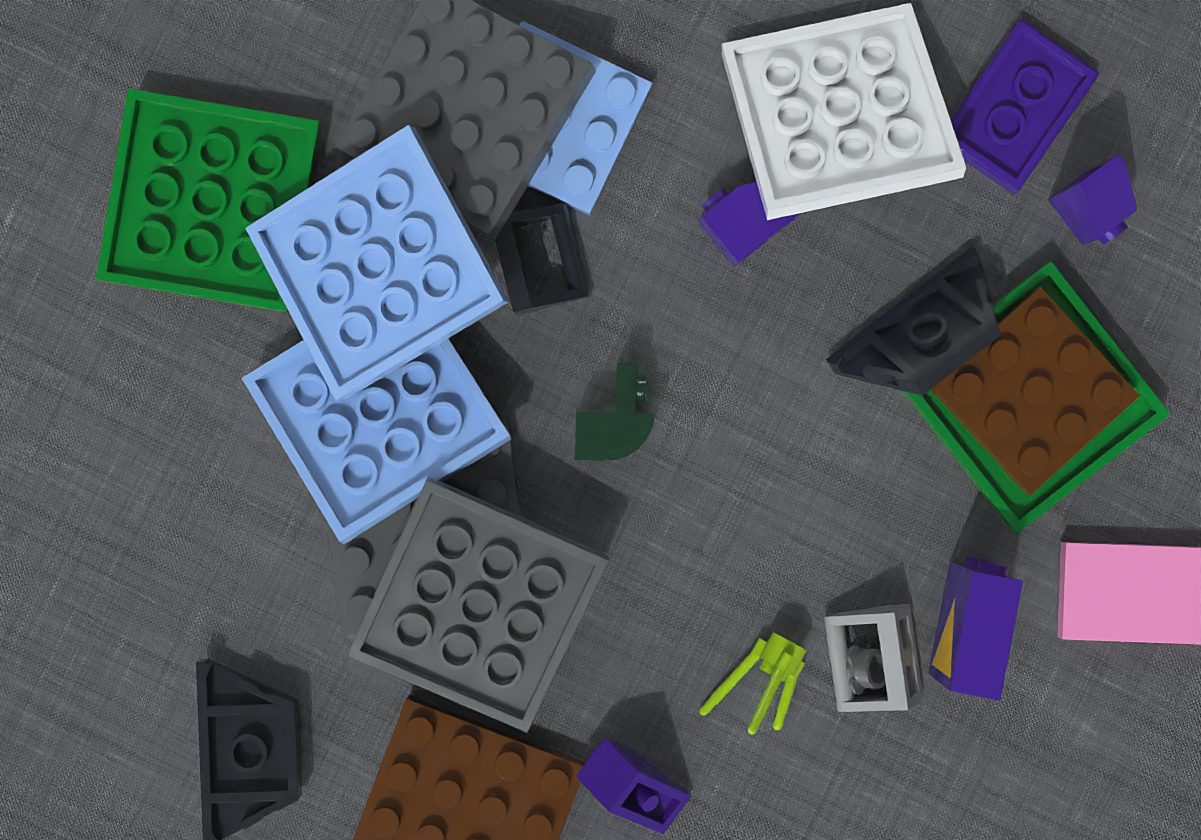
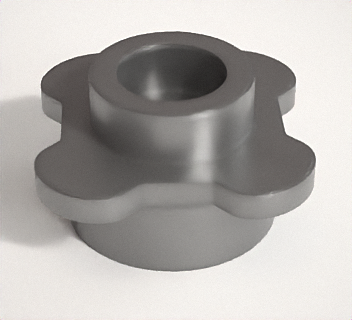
M873 642L867 643L865 648L851 646L846 656V673L850 679L849 688L851 692L862 694L866 688L878 690L885 686L883 661L879 646Z

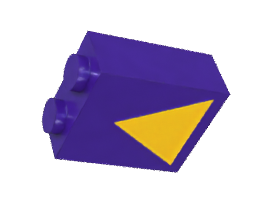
M966 556L965 564L949 562L928 671L930 676L949 691L998 701L1001 699L1023 585L1022 580L1007 575L1009 566L972 556Z

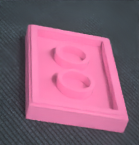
M1061 542L1057 637L1066 640L1201 644V547Z

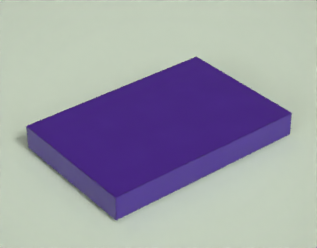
M1020 19L950 118L964 161L1011 194L1018 193L1100 73Z

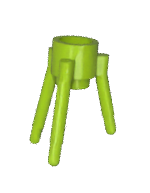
M775 632L771 634L768 642L758 638L751 653L699 709L700 715L706 716L761 658L763 661L759 668L770 674L771 678L747 730L751 735L756 734L781 681H783L785 684L773 722V728L777 731L781 730L798 676L805 665L802 659L807 650Z

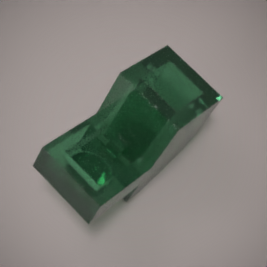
M617 363L615 412L576 411L575 460H618L635 452L648 438L653 427L655 413H635V403L645 404L646 375L636 374L637 364Z

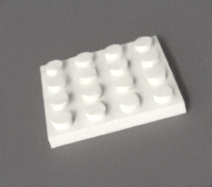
M911 3L722 43V58L767 220L964 177L966 165Z

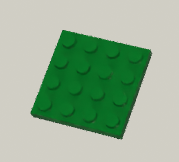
M128 88L95 280L290 313L254 246L246 227L312 186L323 124L318 120Z
M1051 261L1043 264L993 303L997 320L1000 321L1031 291L1041 287L1140 397L1031 496L1025 495L930 390L923 396L902 391L1012 533L1016 534L1171 415Z

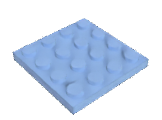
M407 125L246 227L254 246L336 401H344L509 302L417 130L410 125Z
M449 339L427 350L344 401L335 400L304 340L242 377L243 382L339 542L342 544L347 543L417 499L427 477L444 482L511 440L509 433Z

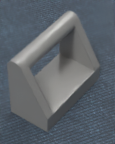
M910 604L887 605L824 615L837 711L909 710L924 699ZM877 623L887 692L855 697V694L849 688L850 679L846 673L848 646L845 625Z

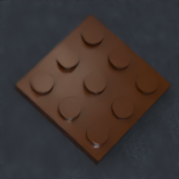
M1041 287L1031 291L998 321L1001 335L930 389L1025 495L1030 496L1140 397Z

